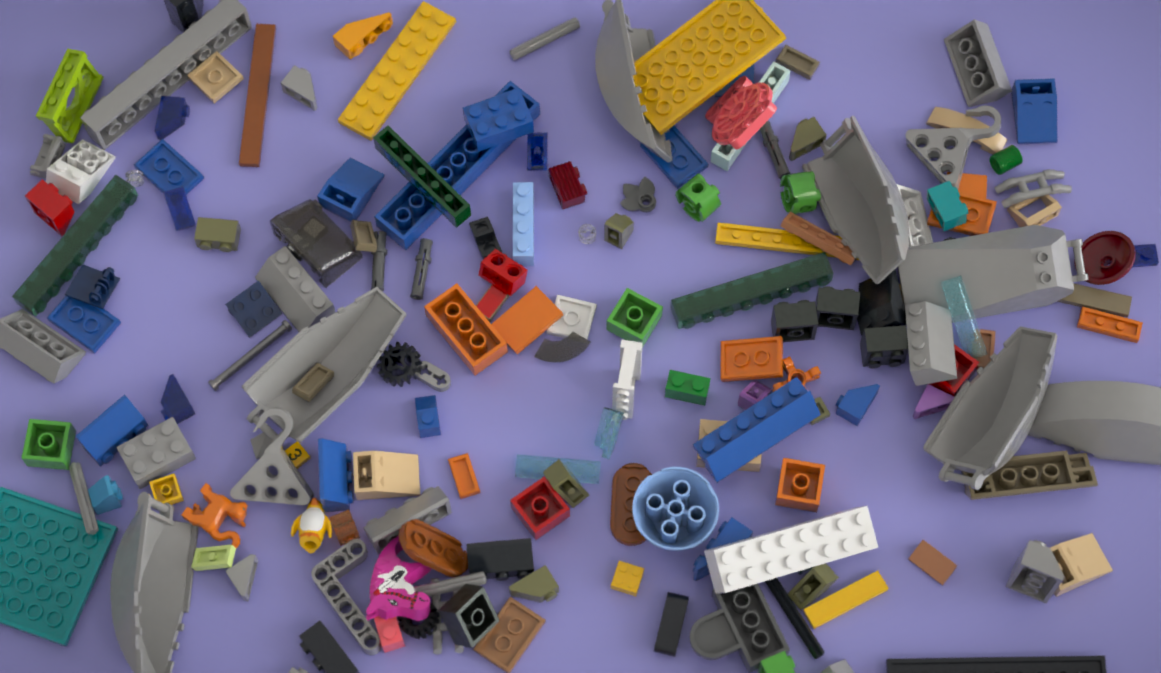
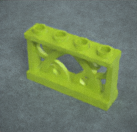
M67 48L36 114V117L43 121L56 137H62L63 141L68 143L75 141L83 123L80 117L90 108L104 78L89 62L84 51ZM75 87V96L71 105L66 108L69 94L72 88Z

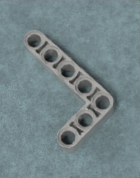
M353 539L315 565L311 571V576L315 585L363 651L368 655H375L382 648L380 638L338 581V579L364 562L368 556L365 543L360 539ZM357 547L363 549L358 555L352 554V551ZM338 560L345 561V564L342 567L334 566L335 562ZM321 572L327 573V577L323 580L317 579V575ZM332 589L340 590L337 596H329V592ZM346 605L352 607L349 613L341 612V609ZM356 623H364V627L361 630L353 629ZM370 639L377 641L373 647H367L366 642Z

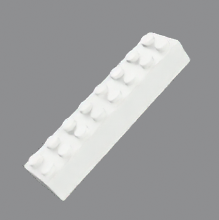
M861 506L705 550L704 553L715 593H727L878 548L868 506Z

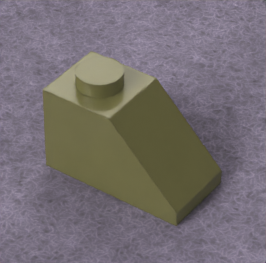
M815 117L803 119L798 123L790 150V161L820 147V143L826 140L827 135Z
M615 213L604 224V241L623 249L634 230L632 219L626 215Z
M560 459L543 471L553 489L572 508L589 496L585 488Z
M827 563L815 566L794 586L788 595L797 607L803 610L826 592L839 577Z
M546 565L509 586L511 596L540 603L545 600L547 602L553 600L559 592V586Z

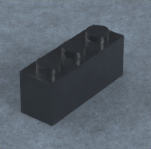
M318 621L299 635L302 641L299 645L306 654L311 653L315 658L312 662L319 672L323 669L325 673H359L358 669L321 621Z

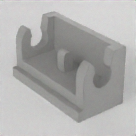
M48 134L43 135V145L35 164L30 167L31 175L46 179L47 168L62 156L65 149L62 137Z

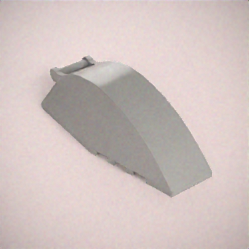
M606 0L602 4L605 17L595 53V69L601 93L610 111L625 130L651 152L666 162H671L670 140L666 141V132L660 135L644 117L643 112L647 111L646 105L641 106L638 94L642 93L640 86H635L633 75L637 74L634 62L656 46L653 31L651 29L631 28L629 17L624 13L622 1L616 0L613 3L611 0Z
M851 116L850 119L845 118L842 121V125L827 140H823L820 143L824 156L803 164L802 168L804 172H814L815 186L821 193V200L818 202L831 230L839 234L842 238L841 242L852 250L854 258L861 261L863 264L862 268L874 283L879 284L906 259L909 246V223L902 196L893 176L869 143L855 116Z
M375 287L356 298L355 302L345 308L342 306L337 309L338 312L327 318H321L320 322L310 328L307 326L302 329L242 385V389L257 405L247 416V420L257 425L260 416L267 409L272 407L284 408L291 414L294 422L293 430L288 437L301 443L363 384L405 319L406 313L384 292ZM316 363H319L334 371V377L308 402L293 394L292 388ZM271 415L269 418L282 429L279 434L266 422L259 427L272 440V443L285 430V422L278 415Z
M1020 326L1003 343L1004 348L997 355L993 353L990 356L991 362L984 369L980 367L976 371L978 375L971 382L966 381L962 385L923 446L925 452L944 464L939 472L940 481H953L970 485L972 489L979 490L985 478L1002 468L1019 450L1035 421L1048 386L1058 337L1056 333ZM960 470L973 473L974 475L973 477H969L953 473V471Z
M1075 381L1049 384L1028 435L1038 439L1043 437L1054 441L1053 444L1059 446L1064 444L1073 447V450L1077 452L1082 450L1094 454L1093 457L1099 459L1161 465V387L1121 381Z
M142 492L138 496V510L121 539L113 563L110 590L111 613L119 646L134 673H172L174 662L171 661L173 650H178L180 643L176 642L179 631L184 629L185 625L181 624L182 617L190 608L194 572L191 566L197 545L198 527L191 523L173 521L174 507L171 504L159 502L153 499L149 493ZM151 507L160 511V513L152 511Z

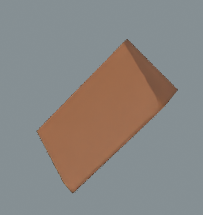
M925 540L920 542L908 558L909 561L942 586L957 567L954 562Z

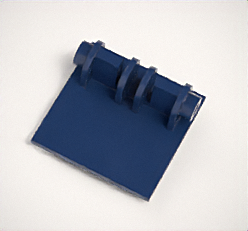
M83 264L66 291L65 296L103 309L120 278L115 276V271L111 267L100 271Z
M259 280L225 304L229 313L235 317L249 338L283 314Z

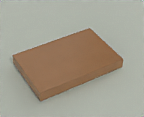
M509 597L497 614L500 621L473 649V651L506 673H511L546 622L544 618L512 597Z

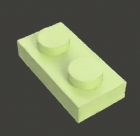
M232 544L196 548L191 567L195 571L231 568L236 548Z

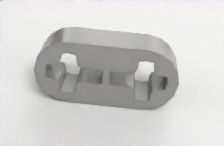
M422 361V364L418 365L422 370L427 368L428 373L431 374L423 373L421 375L420 372H416L415 375L419 381L439 392H444L450 388V376L445 371L427 361ZM435 377L439 380L445 378V384L441 383L440 385H438V381L435 379Z

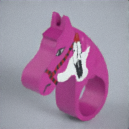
M399 536L387 544L374 566L370 583V605L366 609V620L377 616L385 620L396 616H403L421 621L430 614L429 596L423 592H416L412 584L428 574L432 568L419 562H401V559L397 556L403 550Z

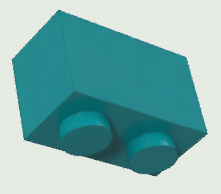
M950 181L927 189V201L943 231L966 223L967 214H969L966 204L961 203L959 199L958 189L953 187Z

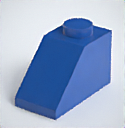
M874 384L848 390L845 396L841 395L835 404L838 407L836 414L858 426L878 394L880 385Z
M436 395L415 398L420 438L441 435Z

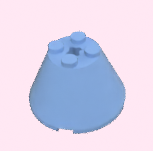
M667 467L647 476L641 482L633 499V518L637 529L647 541L665 550L682 551L696 547L710 536L718 520L719 502L709 481L701 474L684 467Z

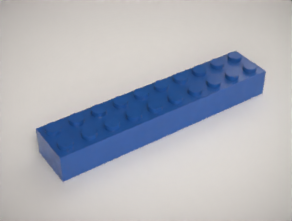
M509 81L495 96L519 87L512 81ZM519 88L534 122L540 116V103ZM465 125L428 164L461 195L516 139L478 152L467 125ZM408 182L374 218L376 226L381 231L386 232L392 240L407 250L442 214Z

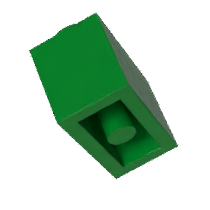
M670 370L665 388V397L705 406L711 378Z

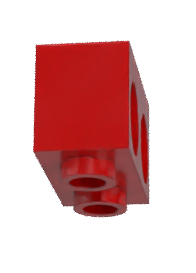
M494 249L481 261L478 275L511 297L525 284L528 270L506 254Z

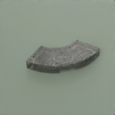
M572 332L561 341L544 339L534 357L552 363L565 362L584 352L591 341L575 332Z

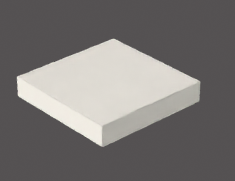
M557 295L555 305L562 311L563 316L547 329V334L587 343L597 304Z

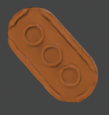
M628 463L622 466L614 474L612 481L610 529L614 538L627 546H636L646 541L634 522L632 506L637 488L652 473L645 466L638 463Z
M417 519L410 520L400 527V544L411 559L452 578L462 575L468 569L466 550L463 551L461 542L455 537Z

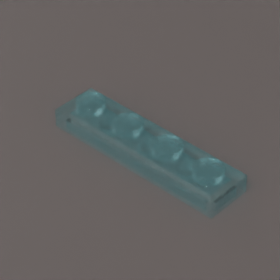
M962 276L940 282L963 351L973 358L987 355L988 353Z
M517 454L515 477L541 479L545 476L543 471L560 459L579 482L599 484L601 461Z

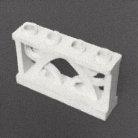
M628 340L621 341L620 374L618 383H613L612 415L621 420L633 418L634 386L636 380L640 381L643 343Z

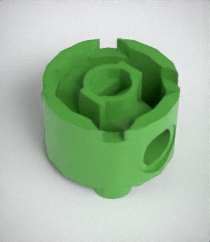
M805 171L783 175L780 187L784 186V191L780 193L785 211L798 214L816 210L817 201L821 200V193L819 189H816L814 172Z
M699 173L675 192L678 203L681 204L683 202L685 205L682 209L698 222H703L722 204L718 197L720 194L718 188L713 184L709 185Z

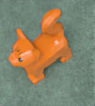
M205 483L200 491L204 495L205 501L209 504L201 511L200 506L195 503L193 509L187 507L181 516L192 525L202 528L217 541L232 539L231 544L237 548L241 540L236 532L226 531L220 533L218 530L227 516L235 523L245 527L244 519L247 515L248 505L245 502H231L227 497L212 492L211 486Z

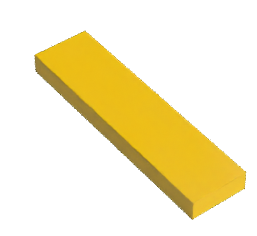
M877 570L803 609V612L814 630L888 591L889 588Z

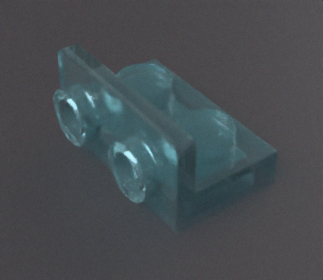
M604 407L594 445L603 449V458L610 460L616 446L624 413Z

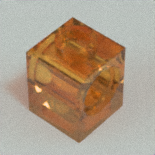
M349 509L329 517L340 546L347 544L353 539L360 538Z

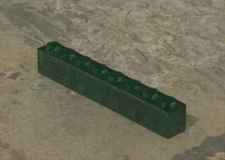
M115 175L12 297L16 304L35 317L43 312L50 299L59 293L61 286L72 278L73 272L77 267L83 265L88 254L98 247L99 241L110 233L115 222L119 221L124 216L126 209L136 202L138 193L135 187Z
M823 252L672 299L670 308L678 329H688L695 326L696 323H708L716 317H727L741 309L746 311L760 303L765 305L779 297L784 299L795 292H807L811 287L818 285L819 287L826 286L832 281L834 273L826 253Z

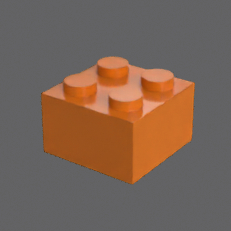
M783 458L775 505L817 512L825 465Z

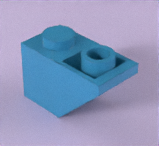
M108 475L101 478L88 489L92 507L97 515L122 507L120 502L123 499L122 491L117 486L116 481H112Z

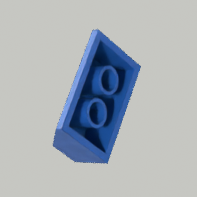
M124 394L78 433L76 438L84 450L101 467L114 458V455L118 452L116 447L142 434L149 425Z
M323 438L318 439L320 501L324 512L349 511L350 503L354 502L353 491H349V483H353L352 470L349 471L348 463H352V453L348 451L344 443Z

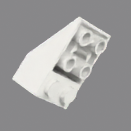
M82 139L47 168L46 183L49 184L51 182L57 187L60 195L63 196L65 194L73 202L80 204L92 193L116 156Z

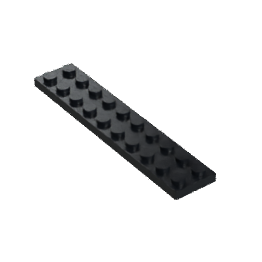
M1105 656L886 659L887 673H1107Z

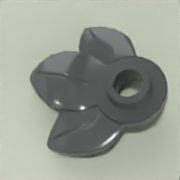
M646 177L641 180L639 186L624 184L623 194L625 199L620 202L621 206L629 211H652L656 206V199L653 196L655 192L654 184ZM647 201V202H649L650 204H649V205H643V202Z

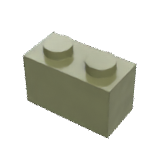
M198 217L194 240L197 247L202 250L237 251L241 227L237 220Z

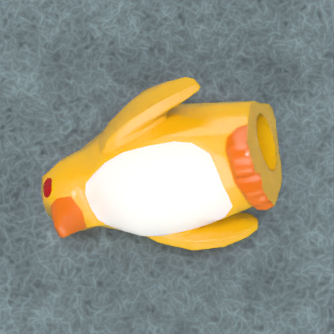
M313 498L308 503L305 512L294 520L291 528V537H294L299 530L300 546L311 554L320 547L326 531L329 538H332L331 522L324 513L321 501L317 500V498Z

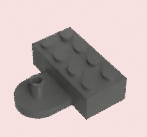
M758 583L727 593H715L713 589L712 597L718 610L698 619L690 631V645L698 656L707 660H716L738 651L748 673L757 670L760 661L783 651L788 656L790 651Z

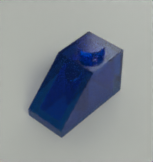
M161 96L154 130L158 140L166 138L185 125L186 117L190 115V106L187 105L185 98Z
M527 134V171L547 170L548 134Z
M174 374L170 375L160 402L164 409L160 412L165 421L173 417L176 423L179 424L195 415V412Z

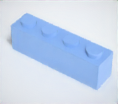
M513 182V260L522 266H534L533 182Z

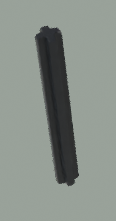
M778 578L765 581L813 658L818 659L824 655L823 648Z

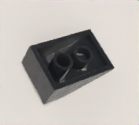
M893 270L879 284H875L871 278L859 283L858 292H860L857 321L861 336L866 328L907 326L906 313L896 270Z

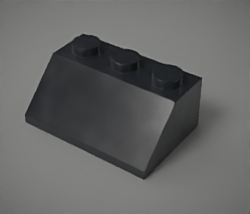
M164 0L171 22L182 33L192 23L202 18L203 0Z
M531 538L466 544L469 574L484 572L486 581L492 578L503 581L515 576L522 579L534 572Z

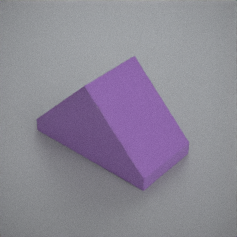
M754 379L741 391L738 406L746 410L768 396L772 389Z
M927 384L915 408L913 418L917 419L947 410L955 397Z

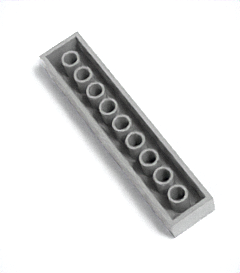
M220 0L217 6L212 10H208L201 19L192 23L184 33L177 35L173 42L163 47L156 56L148 59L139 70L132 72L128 79L115 86L111 93L102 97L95 106L83 113L80 118L88 135L103 150L108 148L189 81L187 75L216 51L220 54L247 33L252 28L247 9L238 0Z

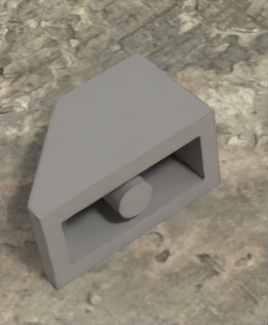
M294 65L281 82L282 90L285 94L316 111L317 103L311 74L306 69H300Z

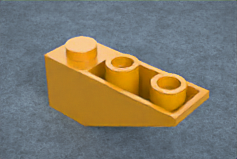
M388 12L346 24L333 35L334 45L350 60L360 55L367 45L374 43L380 34L391 28L393 24L391 13Z

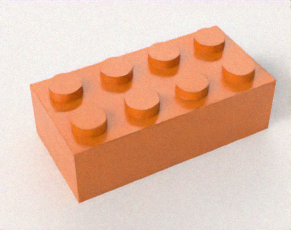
M458 283L424 306L426 317L475 376L508 352L506 341Z

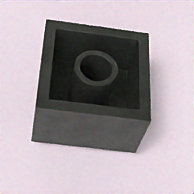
M830 286L818 288L815 301L818 326L854 330L859 311L860 292H855L853 289L837 290Z
M815 301L779 302L777 305H774L771 316L773 337L782 336L783 342L815 340L818 327Z
M906 326L864 329L860 341L863 367L878 368L881 365L897 367L904 364L908 353Z
M465 584L438 610L454 644L473 648L500 621L483 586Z

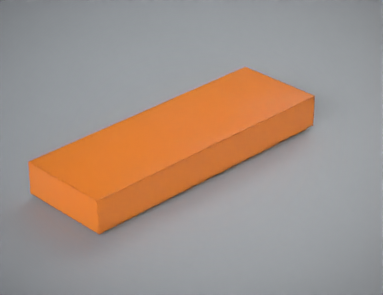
M1082 306L1077 328L1138 343L1143 322Z

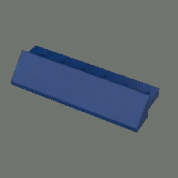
M796 377L694 443L693 448L704 461L708 472L718 483L819 417L820 412L811 391H807Z

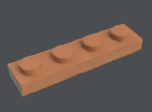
M792 212L783 219L780 225L789 233L799 236L805 242L817 246L823 252L835 256L843 263L852 265L857 259L853 257L852 250L845 246L841 239Z

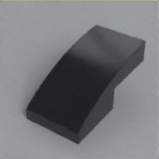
M488 216L469 223L482 259H485L494 249L502 252Z

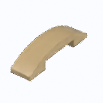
M941 107L933 109L926 123L936 129H985L990 127L973 117L966 116V114ZM998 132L991 138L977 139L973 142L982 145V150L995 154L1003 150L1007 139Z

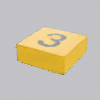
M297 441L285 450L297 469L311 459L310 455Z

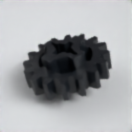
M396 342V347L389 344V350H384V356L379 358L381 363L377 364V368L380 370L378 374L383 377L386 383H390L392 386H395L397 383L400 387H403V382L405 381L411 384L410 379H417L415 373L421 372V369L418 367V365L422 364V361L418 359L421 355L414 346H409L407 342H404L403 345ZM395 362L401 363L404 367L397 365Z

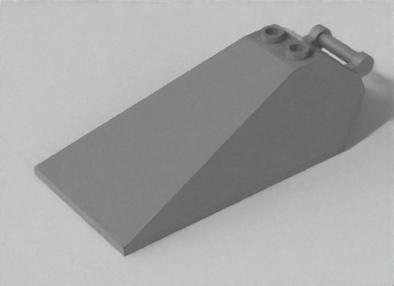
M1030 225L908 247L906 259L898 266L904 309L905 305L926 301L950 309L952 323L1048 306L1072 294L1074 291L1073 282L1089 280L1088 273H1085L1081 248L1083 241L1082 239L1066 241L1065 233L1062 230ZM1068 247H1073L1077 275L1073 276Z

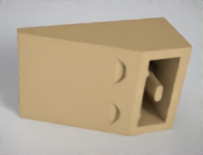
M384 451L353 452L354 490L357 500L420 496L418 454Z
M1093 533L1050 547L1064 575L1062 583L1054 592L1055 597L1113 571Z

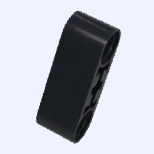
M668 592L654 652L675 657L688 605V596Z

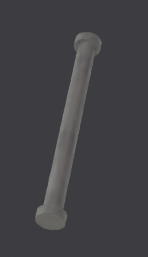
M286 320L281 322L282 325L233 365L214 380H209L208 383L212 389L217 391L219 389L218 386L285 332H290L292 330L290 324Z

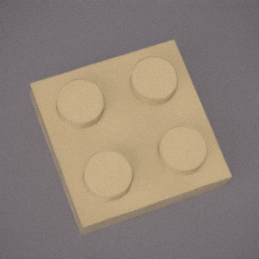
M217 51L187 75L188 79L214 104L244 79L243 75Z

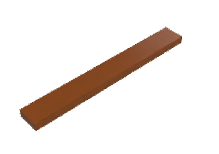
M256 24L239 157V166L260 167L276 34L275 24Z

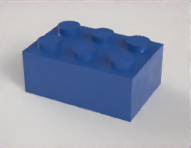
M519 88L463 107L464 120L478 152L534 132L533 119Z

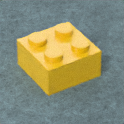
M175 473L149 482L155 500L171 505L184 501Z
M619 560L611 582V589L636 597L644 574V568Z

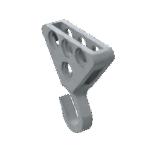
M980 106L965 111L966 116L992 117L995 122L989 128L910 129L906 132L907 147L941 184L950 181L953 187L959 189L971 142L977 139L991 138L1001 128L1000 113L991 106ZM920 144L926 145L925 147H918ZM948 146L954 147L953 149H946ZM938 158L936 161H931L930 159ZM945 171H950V172H951V173L948 174V175L942 174V173L945 172Z
M269 408L260 416L253 432L261 427L271 415H278L283 418L285 430L230 490V495L236 500L306 505L311 501L314 493L283 450V443L293 430V418L284 408ZM269 466H275L278 470V474H271L269 472ZM247 485L254 486L256 489V493H249L247 491ZM268 487H274L277 495H270L267 490ZM290 488L295 489L298 497L290 496L288 490Z

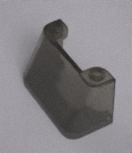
M308 199L276 215L269 222L273 234L280 241L283 240L284 243H288L311 267L312 272L316 273L319 277L321 276L319 282L327 288L363 257L361 251L356 250L354 240L352 241L322 211L323 208L317 200L312 201Z

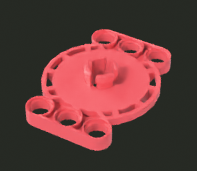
M746 76L740 77L713 104L705 115V118L713 124V140L720 145L730 144L736 150L744 146L776 112L777 107L771 102L773 97L771 88L765 83L753 84Z

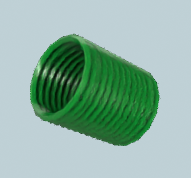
M1010 145L990 156V164L999 175L1017 167L1023 162L1019 149L1014 145Z

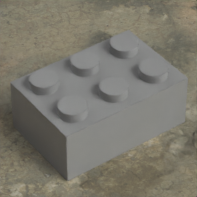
M173 417L116 447L139 489L149 485L150 481L162 478L196 459Z

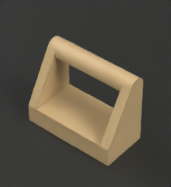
M1048 194L1027 199L1015 205L1013 204L1007 208V211L1019 227L1041 226L1057 217L1062 207L1057 200ZM1039 198L1046 205V208L1029 218H1026L1019 212V210Z

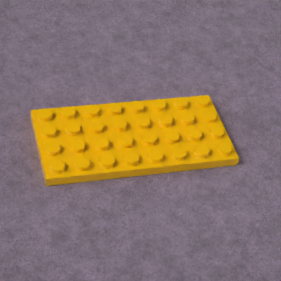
M754 0L713 1L634 62L637 73L633 75L636 87L640 86L642 93L638 94L641 106L646 105L647 109L646 112H643L644 117L662 135L786 39L785 34Z

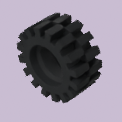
M430 602V614L422 624L418 626L413 625L412 619L403 616H397V620L400 621L398 624L406 634L412 638L420 639L421 637L424 639L427 638L426 634L429 636L433 634L431 632L432 629L436 631L438 627L435 626V623L439 624L440 620L437 617H440L437 612L438 609Z

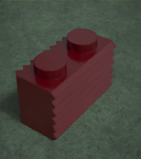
M571 161L548 169L549 179L562 210L585 202L587 190L584 183L580 184L578 180L580 173L577 166L573 167Z

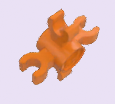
M789 356L783 359V369L787 373L788 379L774 384L772 391H776L796 377L805 387L807 382L819 379L821 371L818 366L806 372L795 369L793 361Z

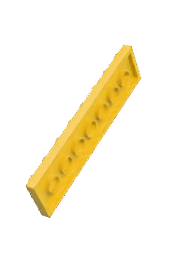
M423 1L338 118V123L372 141L373 137L380 130L453 28L456 18Z

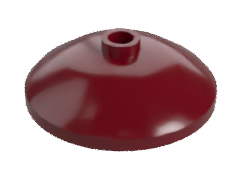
M1118 231L1096 233L1087 238L1083 245H1081L1085 273H1088L1089 280L1085 281L1091 284L1105 285L1113 283L1124 277L1135 262L1136 250L1134 244L1128 236Z

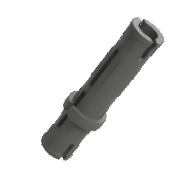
M767 121L760 128V132L764 139V147H767L778 177L781 179L783 175L791 173L778 145L779 139L774 135L770 122Z
M375 231L374 236L377 249L376 252H371L373 255L371 290L378 287L383 292L387 233L379 231L378 235V232Z
M426 238L420 240L419 252L415 257L417 263L410 297L417 300L423 299L428 266L432 260L430 254L433 241ZM420 272H421L422 274H421L420 285H418V283H419V277H420Z

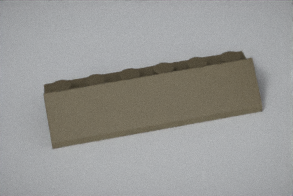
M1067 451L1013 456L1002 468L986 477L979 490L972 489L970 485L964 484V493L971 500L1094 487L1098 486L1094 468L1090 466L1087 453L1068 455ZM961 471L962 475L973 477L974 475L973 473Z

